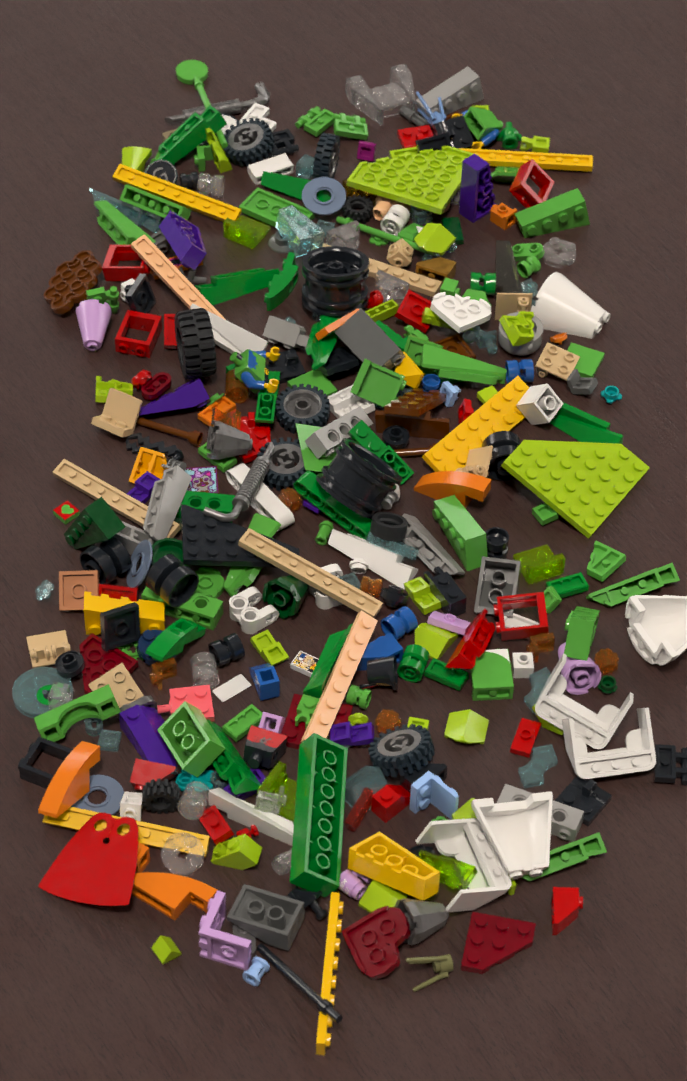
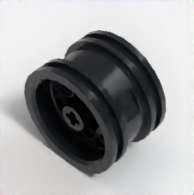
M341 246L320 247L306 253L302 259V275L305 278V283L302 286L301 300L304 307L316 314L333 317L345 316L360 308L364 310L368 305L369 290L365 280L369 276V258L361 251Z
M343 438L341 441L342 446H338L335 449L337 455L329 466H323L321 469L322 473L316 476V480L324 490L340 503L359 515L372 519L373 515L376 512H380L383 508L381 503L389 492L396 490L395 484H400L402 478L388 463L353 440Z

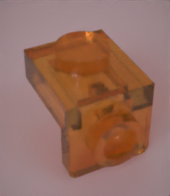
M553 632L530 636L529 644L526 648L527 652L533 653L534 663L538 662L539 653L554 650L555 637Z
M174 657L151 664L152 673H149L152 685H156L158 691L162 690V680L177 676V663Z

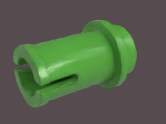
M330 521L320 523L319 532L315 538L317 544L326 545L332 529H334Z

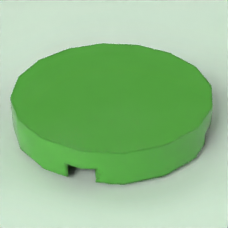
M187 60L178 64L176 75L182 83L192 85L194 82L193 77L199 76L202 82L208 77V67L201 61Z
M202 567L195 571L199 576V584L195 592L212 598H217L223 593L225 580L218 570Z

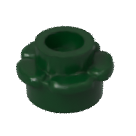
M610 675L603 676L598 684L599 690H602L605 694L615 692L618 687L616 679Z

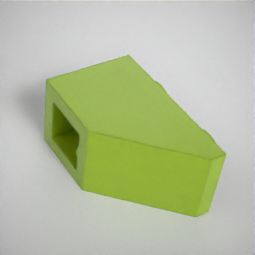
M242 834L225 842L218 843L213 849L211 863L244 870L257 865L262 847L246 834Z

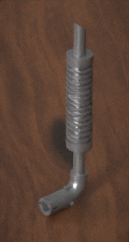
M258 82L254 87L258 97H255L253 100L240 102L239 99L218 102L217 104L214 103L211 106L221 114L241 113L242 108L252 107L254 103L265 105L269 101L271 93L267 91L263 82H260V84ZM204 106L189 108V110L185 109L182 110L181 115L166 117L164 120L167 123L185 122L194 112L201 116L206 109Z

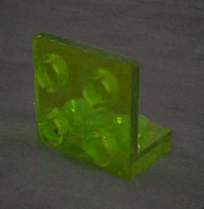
M243 215L236 221L229 218L224 220V237L252 249L270 231V226Z
M548 545L539 546L513 555L514 560L521 561V572L528 584L564 574V555L562 553L554 555Z
M279 761L258 788L257 801L259 806L294 822L297 782L287 777L286 764Z
M420 850L418 853L423 861L440 871L439 882L447 884L452 889H466L478 872L476 866L442 854L438 856L424 850Z

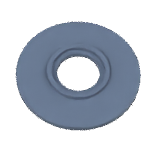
M319 177L305 185L302 191V201L305 207L312 213L330 215L343 207L346 201V192L342 184L337 180L329 177ZM321 190L329 191L331 199L327 202H321L316 197L317 193Z
M148 540L141 541L132 553V566L127 570L128 587L137 588L147 576L152 561V545ZM142 556L140 567L136 572L137 562L139 558Z
M91 775L90 791L73 804L72 807L114 815L120 810V802L124 795L123 788L118 781L109 776ZM100 790L106 794V800L101 804H93L88 800V795L92 791Z

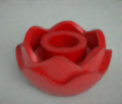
M374 290L370 292L366 308L371 309L383 303V295L380 291Z
M144 369L132 378L133 387L139 389L148 379L152 378V373Z

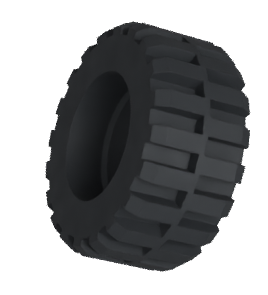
M204 308L178 311L174 317L178 357L183 376L186 379L213 376L217 370L214 335L208 311Z

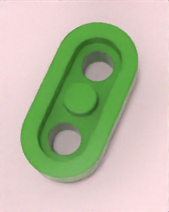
M524 243L514 245L510 249V254L514 261H526L532 255L539 260L544 256L545 251L540 243Z

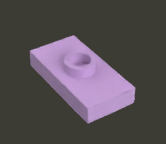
M433 611L427 621L429 625L460 635H465L471 622L456 618L453 614H443L437 611Z

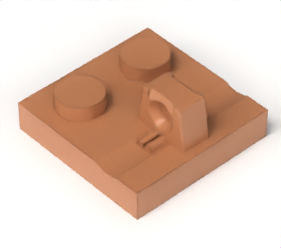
M98 570L59 571V611L84 610V591L91 592L93 596H99Z

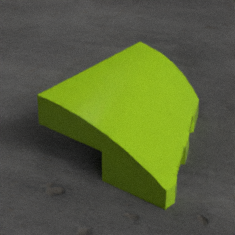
M207 128L206 140L213 150L215 166L220 173L233 170L215 133L210 128Z
M137 146L124 147L122 149V164L143 172L145 170L144 164L152 155V149Z
M520 311L517 316L502 315L499 319L513 346L526 344L534 338L533 312Z
M96 376L95 402L106 403L110 388L133 396V385L131 383L120 382L114 379L104 382L101 381V376Z

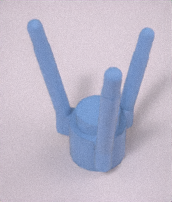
M416 92V95L430 116L428 117L420 108H418V111L430 123L431 127L433 124L447 119L441 97H438L441 113H432L420 93Z

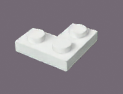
M254 103L240 120V124L243 123L242 119H246L247 122H249V118H253L254 121L256 118L260 119V121L264 120L272 132L275 130L277 122L266 119V116L269 114V108Z

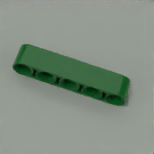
M306 471L294 482V489L301 496L349 533L365 540L372 534L370 532L372 519L359 515L336 500L317 482V475L313 472Z

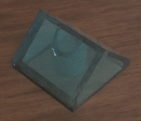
M365 766L346 779L345 801L360 816L371 809L372 796L385 785H388L380 767Z

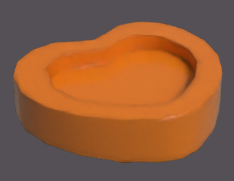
M567 333L550 337V342L562 345V341L568 337Z

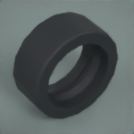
M379 512L372 517L370 532L375 537L383 540L399 541L405 538L408 522L398 514Z

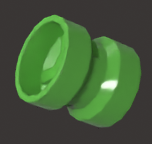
M533 255L528 257L526 261L523 260L517 264V271L523 278H528L532 273H537L541 270L539 260Z
M351 685L347 694L346 704H356L359 708L366 710L371 700L372 690H362L359 686Z

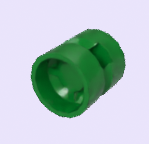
M471 272L470 289L485 291L486 295L495 296L496 273L482 275L481 273Z
M408 645L398 666V675L408 682L420 681L430 657L429 652L420 645Z

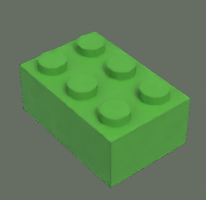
M186 701L157 729L180 767L196 777H199L226 749L201 710Z

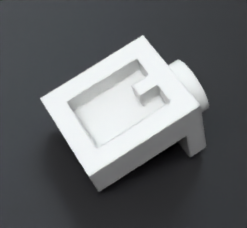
M125 791L120 802V817L125 816L141 821V810L143 808L142 793Z

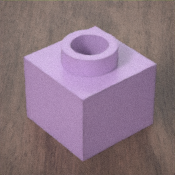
M263 712L259 728L281 734L286 718ZM272 722H276L275 729L270 728Z

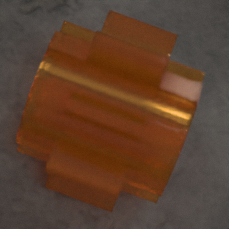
M293 488L283 489L278 495L279 499L291 512L298 510L302 505L301 495Z
M609 648L600 649L599 652H596L595 663L599 666L601 673L605 675L612 674L618 669L619 658L617 653H613Z
M383 709L375 719V725L378 726L377 730L387 734V729L390 728L393 731L395 726L400 727L402 720L398 718L399 714L393 710Z

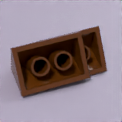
M384 410L375 411L376 433H383L387 427L397 425L406 428L411 437L442 440L450 433L451 418H432V411H427L417 417L386 414Z

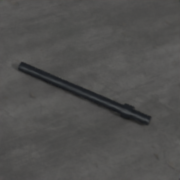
M263 943L257 946V951L318 1006L320 1012L328 1015L336 1023L342 1021L343 1016L334 1009L333 1004L329 1000L323 999Z

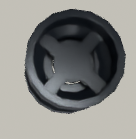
M197 172L179 175L181 187L186 189L199 188Z

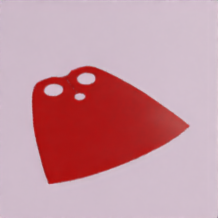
M103 812L95 814L63 848L38 887L55 896L80 903L102 906L129 905L138 857V826L136 820L125 816L117 819L113 818L111 814ZM100 819L107 822L106 828L102 831L95 830V823ZM121 824H128L130 826V831L126 835H119L117 833V829ZM104 838L110 839L108 844L103 843Z

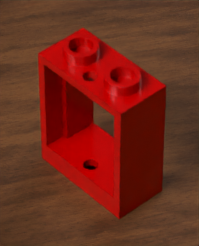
M531 159L520 166L509 191L527 209L547 200L554 181ZM528 176L540 188L538 195L526 184Z
M131 245L109 246L102 266L106 281H128L132 278L136 280L140 273L147 276L150 274L151 268L131 248ZM119 261H142L140 266H118Z
M127 310L115 337L116 352L150 358L162 331V316ZM128 328L150 332L147 341L125 338Z
M544 592L497 597V604L494 605V614L499 616V622H496L497 634L501 633L502 641L549 636ZM537 606L539 625L505 628L503 610Z

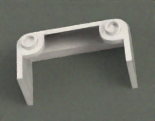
M563 653L535 704V711L539 717L562 730V719L573 718L576 738L582 739L587 745L595 749H602L608 744L631 707L634 694L629 693L620 709L608 704L603 706L598 714L594 713L563 694L567 687L565 677L559 674L567 658V655Z
M649 708L637 709L639 729L631 730L626 734L625 748L587 753L586 743L575 736L573 718L562 719L566 752L575 774L581 779H591L651 770L656 764V755Z
M477 818L430 821L416 839L417 844L435 843L437 850L444 856H455L469 889L460 890L445 908L447 912L475 910L505 894L512 885L503 863Z

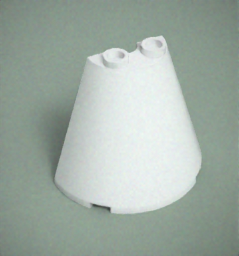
M554 272L546 279L536 296L538 299L535 306L532 305L530 311L541 320L545 330L590 339L601 331L602 325L607 323L611 316L610 313L605 311L563 274Z
M552 791L532 793L524 801L494 804L493 798L475 799L471 802L474 814L510 875V879H518L527 874H530V877H537L543 874L542 870L549 867Z

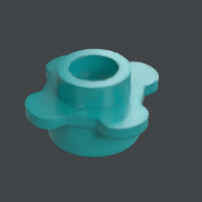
M607 386L605 391H601L600 394L606 399L607 403H613L616 400L622 399L619 389L615 386Z

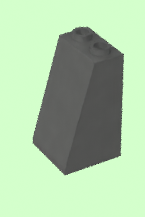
M362 308L335 331L343 345L361 363H363L364 359H368L377 365L391 370L406 357L401 349Z

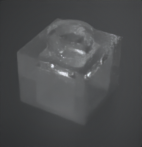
M53 682L48 695L49 710L72 701L73 694L70 693L69 684Z

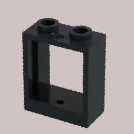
M39 736L35 743L30 745L25 758H21L19 761L20 779L47 789L54 775L36 769L32 765L41 752L65 760L73 749Z

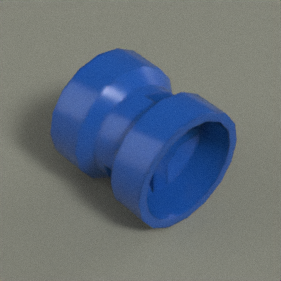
M435 374L425 375L422 381L423 391L440 390V378Z

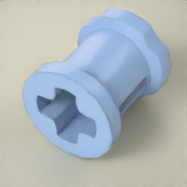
M254 957L252 965L243 972L242 977L252 986H258L263 974L269 971L270 965L263 958Z

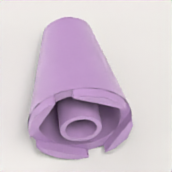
M96 299L82 301L80 306L76 307L83 345L89 351H96L101 348L112 314L111 306L108 303L104 302L102 304Z
M566 642L558 648L559 660L564 653ZM567 657L566 663L561 670V675L567 681L566 690L570 694L575 695L588 693V689L591 687L595 688L599 684L602 675L599 666L590 657H588L587 661Z

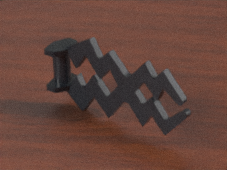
M141 432L127 436L126 448L127 451L132 450V454L138 453L140 447H137L136 442L130 444L129 440L138 439V445L144 444V446L140 447L150 450L159 449L161 453H168V457L173 456L171 459L183 462L184 455L180 449H177L176 445L165 447L164 441L151 444L149 436L142 438Z

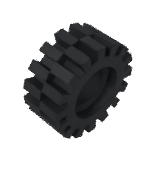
M359 194L358 197L352 195V198L348 196L342 207L343 218L349 217L352 221L366 224V221L369 222L372 219L373 202L370 198L367 199V196L361 197Z
M158 778L157 781L153 779L150 780V783H145L142 792V805L147 811L151 809L152 813L158 811V814H161V812L168 814L169 811L174 812L175 809H178L180 804V788L178 784H174L172 780L168 782V779L161 781V778Z

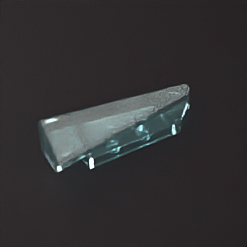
M92 188L89 189L94 201H108L137 226L141 227L143 225L154 233L160 230L159 225L164 220L163 217Z

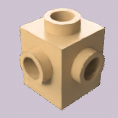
M401 238L389 246L387 260L395 267H407L412 262L414 248Z

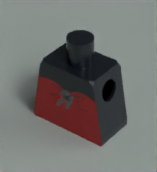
M251 725L245 743L243 760L252 769H257L259 766L272 768L286 753L288 736Z

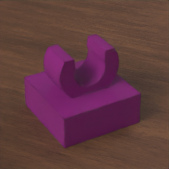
M360 141L358 143L357 159L373 162L376 144Z

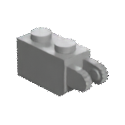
M269 315L262 335L268 337L267 341L277 344L279 341L284 343L283 347L288 349L300 348L301 346L306 347L309 336L305 335L306 331L303 326Z

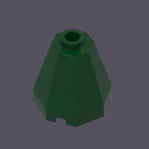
M292 575L279 577L268 581L264 585L262 599L264 602L267 601L269 605H273L278 610L279 617L283 619L299 611L308 592L309 585Z

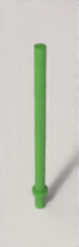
M199 76L193 77L194 87L198 90L204 107L207 109L211 104L204 90V83L200 81ZM222 129L216 132L222 148H226L228 143Z
M338 216L336 219L337 223L344 225L346 228L351 227L394 243L401 239V237L352 221L349 217L343 218ZM404 239L415 250L432 256L436 255V253L427 252L418 247L417 243Z

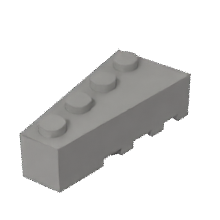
M468 66L422 96L432 113H441L438 97H441L445 115L484 99L480 77ZM419 98L416 99L417 109L420 108L429 117V113Z

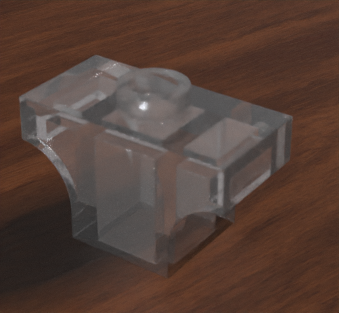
M355 220L326 231V244L353 249L359 248L360 224Z
M379 270L376 273L375 290L382 293L383 302L391 299H404L409 290V283Z

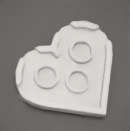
M441 292L434 295L431 302L430 310L458 333L485 323L491 317V306L481 298L477 301L471 300L469 296L462 298L457 294L451 296L445 295L446 292Z

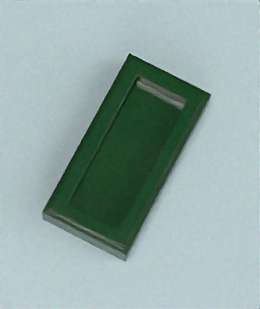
M459 217L442 218V225L456 237L452 245L464 244Z

